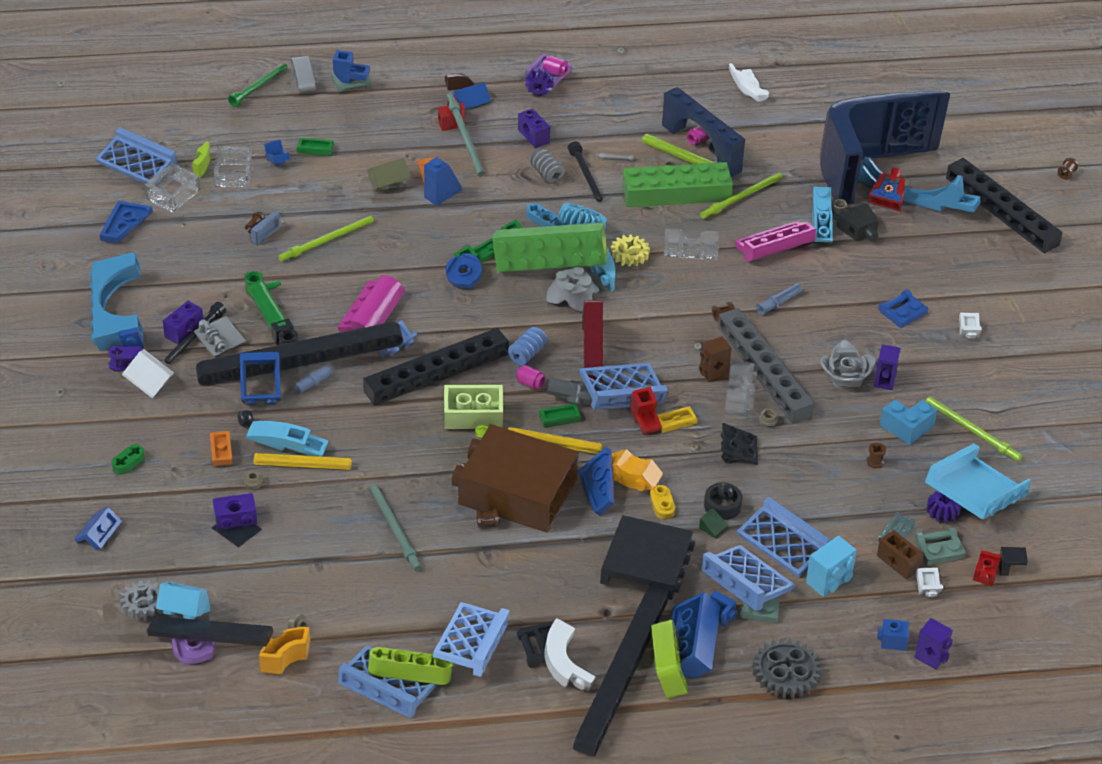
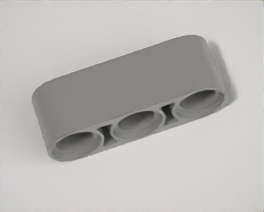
M309 56L291 58L298 93L316 91Z

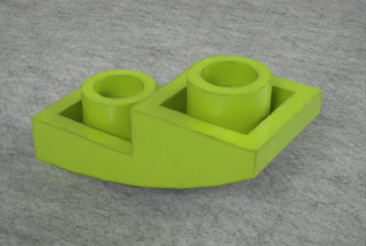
M207 141L198 148L196 152L197 159L192 164L194 177L199 179L206 172L210 164V144Z

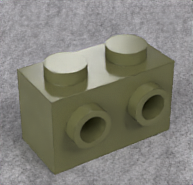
M404 158L367 170L373 190L379 189L380 192L390 189L389 185L395 184L396 187L406 184L405 180L410 178Z

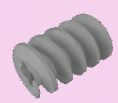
M537 148L531 153L529 162L545 181L553 183L563 177L565 173L564 167L548 150Z

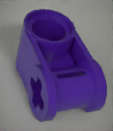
M141 346L111 347L108 352L111 359L109 361V368L117 372L125 371L137 354L144 348Z

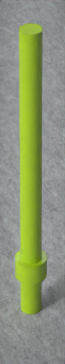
M779 172L720 203L716 202L710 205L708 209L702 211L700 216L704 219L712 214L716 215L722 209L782 179L783 176Z
M372 216L366 217L301 246L291 247L289 251L278 255L279 260L282 262L291 257L296 258L307 250L373 223L374 219Z
M931 396L926 399V403L996 447L1001 454H1007L1018 462L1021 460L1022 455L1013 450L1008 443L999 441Z

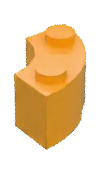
M627 449L611 454L613 481H617L626 487L638 491L652 490L663 475L652 459L638 458Z
M309 627L287 629L276 638H271L267 647L263 646L259 655L260 672L282 674L290 663L298 660H307L310 648Z

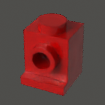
M981 550L973 581L993 586L1001 555Z

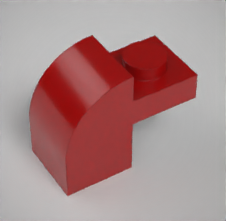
M454 96L455 101L459 104L462 119L465 121V104H460L459 100H456ZM448 100L447 106L438 107V122L442 131L458 128L455 117L448 107Z
M651 386L632 391L630 400L634 422H638L642 434L661 431L662 425L655 411L657 400Z

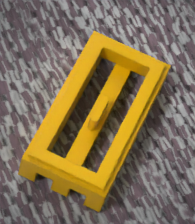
M690 406L657 415L662 425L661 433L695 425L698 422Z

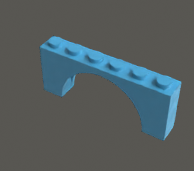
M135 252L92 262V270L90 271L92 283H90V288L93 295L90 296L93 305V308H91L93 321H91L93 330L91 339L93 344H97L99 351L110 349L113 346H123L119 337V331L138 327L143 339V326L137 314L118 316L105 311L109 297L119 287L141 277V265Z

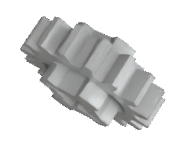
M139 580L137 585L132 582L131 588L125 587V593L120 594V605L123 613H128V618L136 616V621H138L140 617H144V620L147 621L148 616L153 618L156 612L162 613V610L156 609L159 593L157 582L151 585L150 580L146 583Z

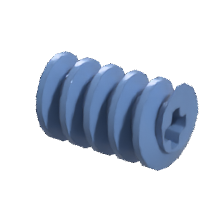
M530 327L508 348L509 357L516 365L522 367L548 343V338L540 328Z

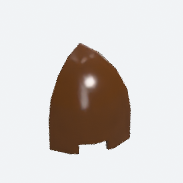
M463 73L445 75L448 91L474 85L469 76Z

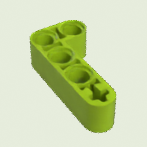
M673 620L652 625L655 666L666 698L670 699L688 694V686L681 669L678 636Z
M375 647L370 650L368 671L372 675L445 685L451 681L453 663L435 658L433 654ZM450 648L441 650L446 653L452 652Z

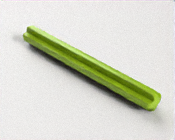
M645 134L642 138L643 143L691 164L714 163L649 134Z

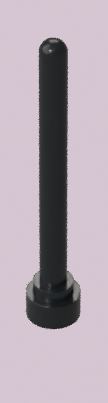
M571 142L568 145V151L571 156L576 158L596 201L601 202L603 197L582 156L583 148L580 142Z
M215 302L210 307L209 314L203 320L211 323L214 319L221 318L227 312L226 307L220 302ZM199 324L165 357L164 361L166 364H170L197 337L194 331L199 329Z

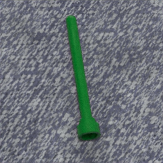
M281 64L240 93L233 92L228 96L229 104L233 107L242 104L243 98L288 68L287 64Z

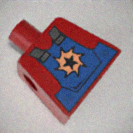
M892 168L890 174H880L869 193V204L902 211L905 179L900 177L901 170Z

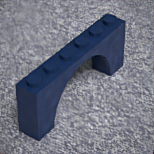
M679 87L665 92L662 126L674 134L686 128L688 119L695 121L709 136L716 152L717 162H727L731 177L742 172L745 138Z

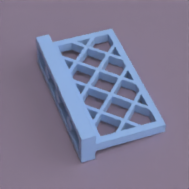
M461 602L435 648L433 657L474 669L473 675L481 677L507 627L509 610L501 608L500 612L496 613ZM462 611L470 612L472 615L464 616ZM487 617L493 620L484 622L482 618ZM477 620L479 624L471 625L469 621ZM461 623L466 626L459 629L456 627L457 624ZM483 629L486 633L477 634L476 630ZM468 632L471 633L472 636L466 638L462 635ZM457 636L458 640L451 641L449 637ZM477 642L479 645L471 647L469 643ZM464 645L466 649L457 650L456 646ZM450 648L452 652L446 653L441 650ZM470 654L472 656V660L463 658L462 656Z

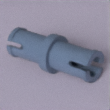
M325 365L318 371L310 372L307 374V377L294 383V388L298 394H301L311 387L318 386L326 378L331 377L332 372Z

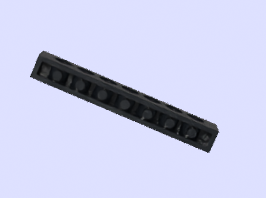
M964 157L948 165L947 180L952 182L957 175L963 176L964 193L979 196L981 206L1045 254L1060 246L1063 233L1061 230Z
M497 327L363 378L364 393L372 404L376 406L509 355V341Z

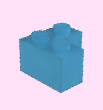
M895 399L882 409L880 425L911 445L934 427L937 409L923 400L909 409Z

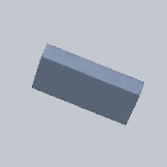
M272 212L251 229L253 244H260L280 228V213Z

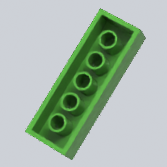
M727 162L623 168L622 188L627 207L722 202L732 197L733 183Z
M604 222L496 230L492 237L497 272L605 265L608 259Z

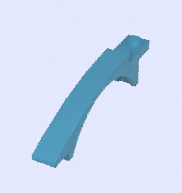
M865 157L864 162H861L858 181L873 188L883 172L874 164L870 157ZM957 175L950 184L935 190H916L905 186L903 201L938 211H941L945 206L966 212H974L981 203L979 196L964 194L963 176Z

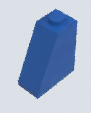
M438 157L424 164V198L437 206L462 190V186L450 165Z

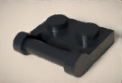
M553 622L524 627L517 631L518 639L522 641L527 655L528 667L535 668L541 663H546L545 644ZM535 636L540 650L539 654L534 653L529 637Z

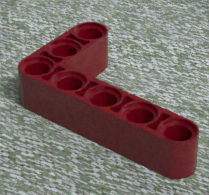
M584 300L582 313L584 368L603 367V300ZM588 375V377L594 380L597 379V377L593 375Z

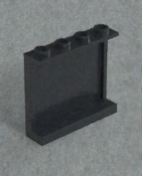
M622 515L601 568L600 584L608 585L611 577L670 590L669 600H673L675 592L679 593L681 581L679 580L684 579L686 567L684 566L689 565L691 557L689 552L694 551L696 540H692L693 531Z

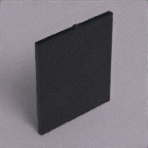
M216 524L212 527L214 531L238 548L262 530L256 524L236 526L229 529H217Z

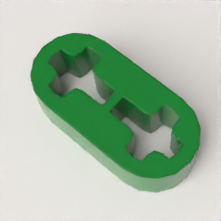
M134 444L112 459L113 472L123 475L139 465L145 458L144 448L141 445Z

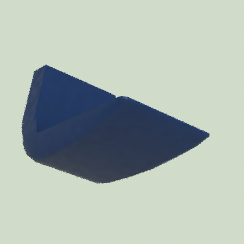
M943 91L893 92L847 98L833 103L826 115L820 150V167L827 186L831 187L834 201L842 199L847 204L854 203L861 161L865 157L873 159L937 150L941 140L950 93Z

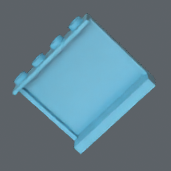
M973 443L931 465L925 483L983 520L990 515L993 516L997 511L1005 509L1011 503L1014 504L1018 499L1026 497L1030 490L1029 484L1031 479L1028 478L1017 484L976 458L980 447Z

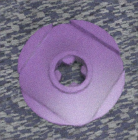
M177 638L172 640L173 653L183 665L200 663L210 660L214 656L215 642ZM195 642L197 646L192 647L191 643Z

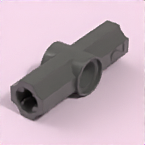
M550 377L547 394L566 398L567 401L576 404L592 403V398L585 383L574 380L569 382ZM594 387L595 391H602L601 389Z

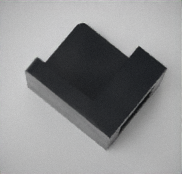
M1001 547L999 554L1001 555L999 564L1000 576H1009L1011 565H1027L1026 547Z

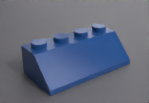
M705 592L674 606L671 619L677 631L681 669L684 676L696 678L712 670L721 605Z

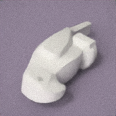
M732 63L729 64L730 73L745 96H750L755 101H764L769 97V92L766 89L759 88L758 80L751 69L740 72L735 69Z

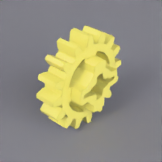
M630 234L629 237L622 235V239L617 237L616 241H612L610 254L612 258H615V262H621L622 266L628 264V267H631V264L638 266L639 262L644 264V260H648V255L650 254L649 243H645L644 238L639 240V236L632 237V234Z

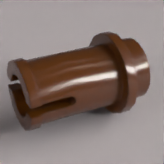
M261 212L254 213L252 219L245 225V230L251 227L247 231L251 234V229L265 219V215Z

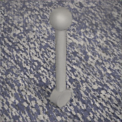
M605 153L599 154L600 160L605 158L629 160L630 162L635 160L633 155L615 156L605 155Z

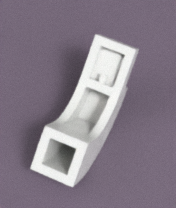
M556 618L549 630L545 644L547 667L552 676L562 686L567 687L571 681L577 688L585 689L589 692L593 686L595 676L573 664L566 652V647L573 637L575 628Z

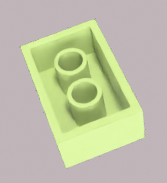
M444 385V429H476L479 425L489 427L490 424L503 428V385Z

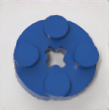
M464 253L457 258L454 256L446 265L447 279L455 287L473 288L483 274L479 259L468 253ZM465 268H467L468 272L461 273L460 270H465Z

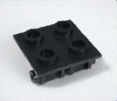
M722 423L721 450L723 453L721 458L724 462H731L734 457H738L757 465V436Z

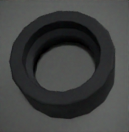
M715 483L705 492V511L708 512L713 508L723 520L735 518L742 508L743 496L741 491L736 486L730 484L734 491L730 499L735 503L729 506H721L712 501V499L719 497L717 487L721 483ZM723 489L722 492L728 495L727 491Z

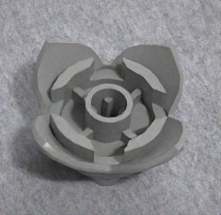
M582 267L559 271L556 273V278L547 291V303L560 304L566 300L571 308L583 313L584 300H592V294L599 292V286L591 280V277L584 272Z
M843 339L835 345L830 357L827 355L822 356L819 362L828 373L834 386L859 387L863 384V380L874 370L878 358L868 354L860 356L857 348L849 341Z

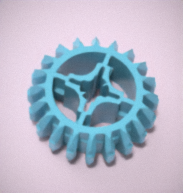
M573 203L563 204L558 218L565 225L604 222V228L607 221L606 217L599 212Z

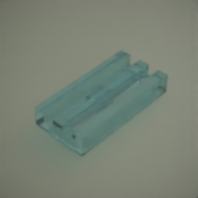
M897 512L879 536L878 542L882 537L891 532L897 522L899 523L894 529L897 533L903 525H907L900 534L905 538L914 526L915 520L911 519L909 521L907 516L901 517V513Z

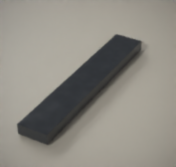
M154 616L146 630L148 636L267 647L274 632L272 626Z

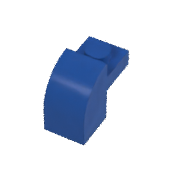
M337 50L333 58L334 74L342 82L350 84L352 79L358 81L367 80L370 66L355 64L353 52Z

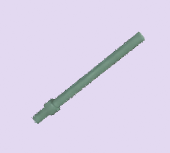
M447 93L446 97L449 102L450 112L455 117L478 176H482L484 171L460 114L459 104L455 101L452 93Z
M372 484L370 489L404 550V557L411 563L414 571H420L422 566L417 559L418 555L415 549L407 541L377 484Z

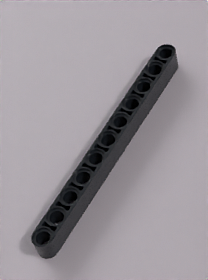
M389 322L242 353L279 352L280 371L398 347L403 343V336L400 325L396 322ZM240 353L203 360L197 363L196 374L198 383L202 386H210L241 379ZM275 363L246 364V378L275 372Z
M648 586L576 735L573 750L593 757L596 756L650 642L652 625L659 622L670 597V590Z

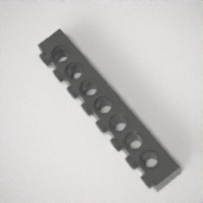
M739 308L719 314L718 329L789 421L794 424L812 418L815 407L813 399L808 397L804 388L797 383L794 375L786 369L785 364L779 360L775 351L768 346L765 338L761 337L756 327L748 320V317Z

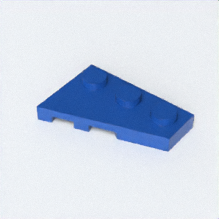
M118 201L100 233V240L113 243L120 242L153 212L152 206Z
M605 447L578 470L593 510L599 516L615 504L611 449Z

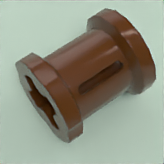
M1066 158L1063 165L1057 169L1059 177L1066 180L1070 179L1072 173L1079 167L1078 162L1074 158Z
M727 302L726 305L719 307L716 305L712 306L714 320L718 322L719 314L734 310L733 303Z
M878 442L870 444V455L867 457L868 466L871 468L883 467V456L886 453L885 445Z
M493 508L491 511L476 510L478 528H481L482 525L494 524L498 526L497 508Z

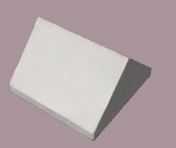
M143 349L137 354L122 375L153 398L172 377L174 372Z

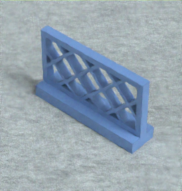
M120 127L115 131L116 137L95 158L97 163L151 187L170 166L174 168L178 164L175 151ZM118 143L124 146L122 148L114 149V147ZM135 150L138 153L128 155L127 151ZM125 152V156L115 158V154ZM113 155V159L104 160L105 156ZM141 157H151V160L141 161ZM139 158V162L129 164V160ZM127 161V165H117L119 162ZM156 163H164L163 166L155 168ZM153 164L152 169L143 170V166ZM138 167L141 168V171L131 172L130 170ZM155 174L150 180L144 177V175Z
M650 363L581 368L579 372L592 398L591 406L593 410L631 407L632 391L650 387L645 385L647 382L654 385L651 386L657 404L664 403L668 392L666 385L660 384ZM639 370H646L647 373H648V376L645 375V374H643V373H641V372H638V371H639ZM621 372H628L632 374V376L628 377L622 374ZM604 373H610L615 377L612 379L604 375ZM588 375H593L597 377V379L594 380L588 377ZM636 376L644 380V382L640 383L633 378ZM620 378L626 381L627 383L624 385L616 381V379ZM601 379V380H603V381L609 383V385L606 386V385L600 383L599 380ZM632 384L637 388H630L628 385ZM613 385L619 389H612L611 386ZM594 387H597L602 391H595Z
M770 497L765 499L763 507L737 530V535L798 578L808 569L810 555H805V548L818 550L831 541V539ZM765 514L771 518V522L759 523V518ZM782 526L786 529V533H774V527ZM771 527L772 534H760L759 528ZM750 528H757V535H748L745 531ZM798 537L802 543L789 544V538ZM787 538V544L775 545V539ZM772 539L773 545L764 546L760 543V540ZM790 549H802L803 555L791 556ZM776 550H788V556L779 557L776 555ZM791 561H803L804 565L796 569L791 565Z
M741 545L716 555L711 552L703 554L702 572L755 611L763 609L764 602L794 590V583ZM740 553L744 557L733 555ZM732 562L744 563V565L732 564ZM746 563L755 564L756 566H748ZM745 572H753V573H758V574H757V575L745 574ZM760 573L769 574L770 576H762ZM759 582L771 583V585L759 584ZM774 583L783 584L784 586H775Z
M368 645L348 664L343 663L339 667L338 684L410 719L415 715L417 706L438 685L430 683L429 685L419 686V683L416 681L395 678L386 679V677H382L379 680L373 677L375 675L370 674L367 668L369 660L364 659L367 654H370V650L373 649ZM354 667H363L364 671H360ZM414 682L415 687L405 688L403 683ZM399 684L400 688H395L391 685ZM409 693H418V697L416 698Z

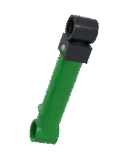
M250 271L245 275L246 293L252 297L268 324L276 345L298 341V334L294 330V326L289 318H285L269 291L281 286V282L278 280L264 283L261 272Z

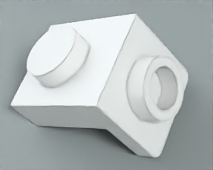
M960 313V336H965L969 339L979 337L982 331V327L979 324V313Z
M938 567L918 568L916 570L919 595L925 594L926 597L937 596L943 589V585L939 581Z

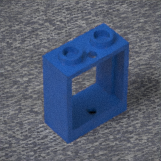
M279 352L240 353L242 402H246V405H256L257 402L277 404V401H281ZM275 363V394L247 395L246 364Z

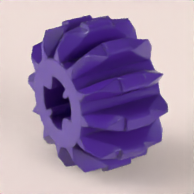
M538 67L536 70L532 69L527 74L525 86L528 87V92L533 91V95L537 93L541 97L543 94L547 95L552 90L554 78L551 77V72L546 73V69L542 71Z
M935 491L928 498L926 509L930 514V518H936L937 522L943 520L946 523L947 520L953 522L955 518H958L961 505L941 492Z

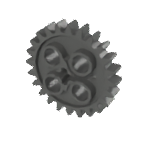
M780 639V642L777 644L772 640L771 646L765 643L764 649L759 648L758 654L754 656L752 668L753 675L756 676L755 681L760 682V688L767 686V693L772 690L775 691V697L779 693L782 694L783 699L786 698L787 694H790L792 699H794L795 694L803 697V692L810 694L811 688L816 689L817 683H820L822 662L818 661L819 655H813L814 649L807 651V644L802 647L799 646L800 641L792 644L791 639L787 643Z

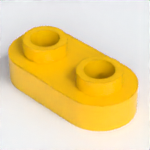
M656 485L650 491V500L655 515L660 519H670L675 514V504L671 492L664 485Z

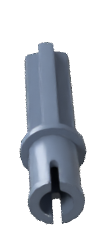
M796 283L775 296H769L767 300L757 304L756 307L758 308L756 309L760 315H764L772 309H777L781 303L802 292L803 288L799 283Z

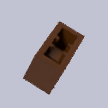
M723 336L702 343L699 371L708 382L729 376L732 348Z
M895 530L879 540L877 556L906 580L914 575L918 568H921L924 553Z

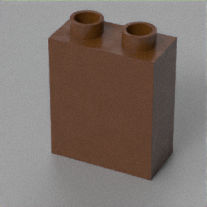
M490 424L482 438L475 436L472 439L468 449V462L466 464L459 462L454 469L451 483L453 486L458 487V504L480 511H491L493 508H497L499 518L548 533L577 481L579 451Z

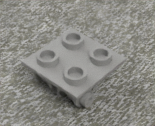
M226 316L212 323L201 320L199 322V329L194 331L213 357L246 343V340Z

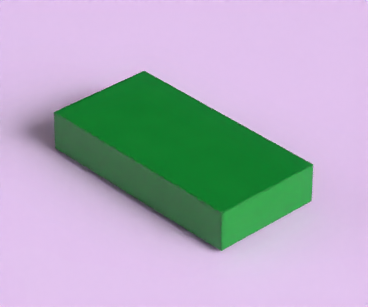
M300 138L297 153L331 156L334 141Z
M576 403L539 410V417L544 428L581 422V414Z

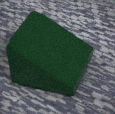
M713 508L700 518L699 528L713 538H716L728 527Z

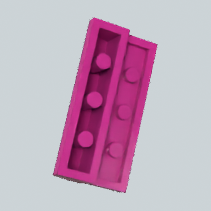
M795 221L735 240V244L745 254V261L750 262L813 242L816 237V228L808 222L800 223Z
M381 275L378 281H369L338 325L339 332L384 324L405 293L400 282L388 275Z

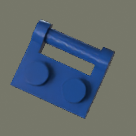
M908 289L901 292V295L887 303L883 302L878 306L879 311L900 328L928 312V307L917 300ZM903 301L907 302L904 305L898 307L897 309L891 310V308L902 303Z

